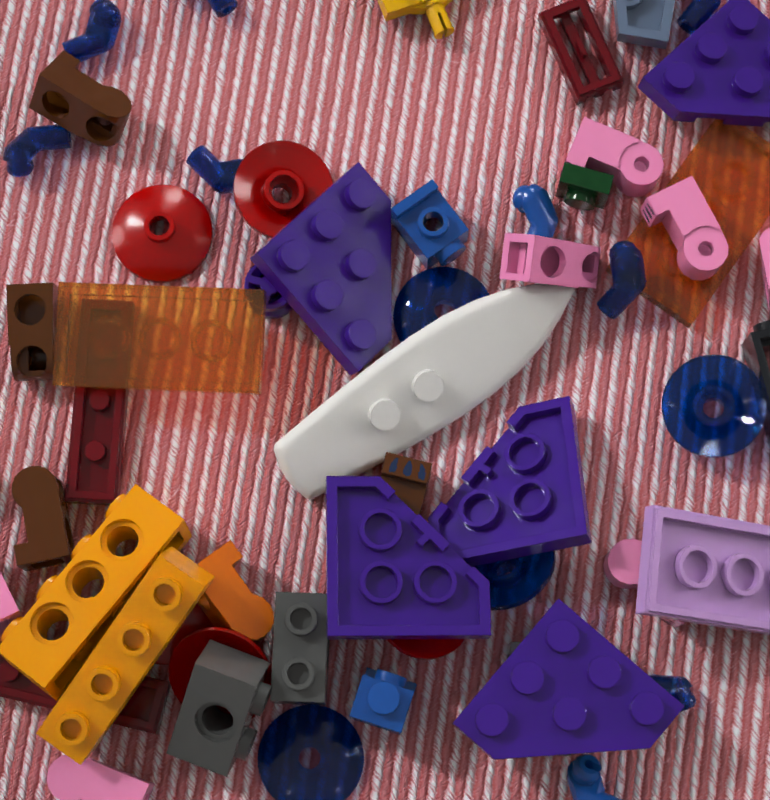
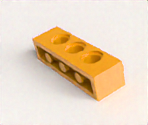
M136 484L127 495H119L110 504L105 514L106 520L93 535L88 534L77 543L71 554L72 560L58 576L53 575L44 582L37 593L36 603L24 617L20 616L14 619L2 634L0 655L11 666L56 701L70 685L157 557L170 546L180 552L192 537L183 518ZM128 539L138 540V545L131 554L127 556L115 555L118 545ZM92 580L104 581L102 590L96 596L91 598L81 597L82 589L88 582ZM69 621L68 630L61 638L47 640V632L54 623Z
M172 546L162 552L36 734L81 765L99 745L215 576Z

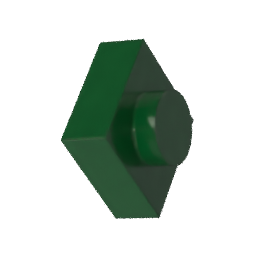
M564 162L555 196L564 198V202L567 205L579 210L590 211L594 207L604 209L614 175Z

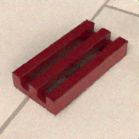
M571 0L539 12V24L576 105L586 102V99L594 96V98L602 96L609 89L615 91L622 88L624 80L587 0ZM577 12L606 78L599 79L570 13ZM554 19H559L588 85L583 86Z

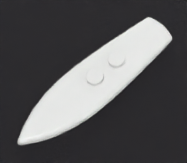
M538 283L506 289L473 300L441 316L409 336L353 378L275 443L274 453L284 477L303 497L313 499L326 492V476H358L383 463L386 452L397 455L456 421L492 396L520 372L543 346L559 322L575 288Z

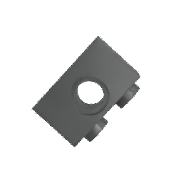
M276 592L271 674L272 688L270 693V701L274 704L327 706L330 640H327L326 594Z
M210 639L194 664L166 754L225 777L228 776L237 758L246 761L257 734V730L249 727L253 714L257 716L262 715L271 693L272 685L264 683L270 662ZM216 705L226 708L231 714L220 711Z

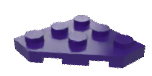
M729 0L642 78L638 88L673 121L694 122L696 118L723 119V124L762 127L765 122H770V19L749 0Z
M358 162L250 258L350 376L359 372L392 340L391 200Z
M570 396L518 407L506 422L509 428L492 448L486 446L461 477L464 483L446 505L441 502L428 517V523L450 543L449 546L471 567L592 543L575 409Z
M326 476L327 640L489 639L491 636L490 581L474 566L471 567L449 546L450 543L420 514L416 515L395 494V490L380 476Z
M558 598L452 724L493 760L639 750L651 748L684 708V705Z

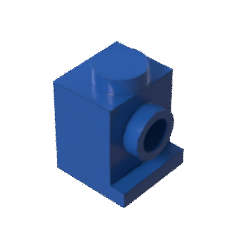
M433 179L391 208V224L427 270L438 262L445 266L458 258L466 249L464 243L468 240L469 229L439 192V187ZM432 218H437L443 226L437 231H429L424 227V224Z
M367 667L365 675H362L349 715L350 719L401 735L417 684L407 681V678L397 674Z

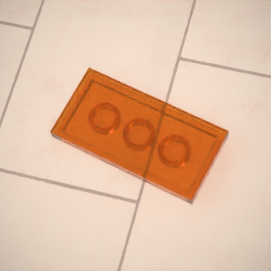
M714 119L665 187L667 188L690 176H693L721 227L729 247L728 256L717 273L709 279L701 281L692 280L685 276L677 264L678 250L663 223L660 222L649 228L644 217L606 269V272L688 328L694 323L770 216V143L746 126L723 124V119Z
M59 282L52 385L74 388L261 395L267 292L262 289Z

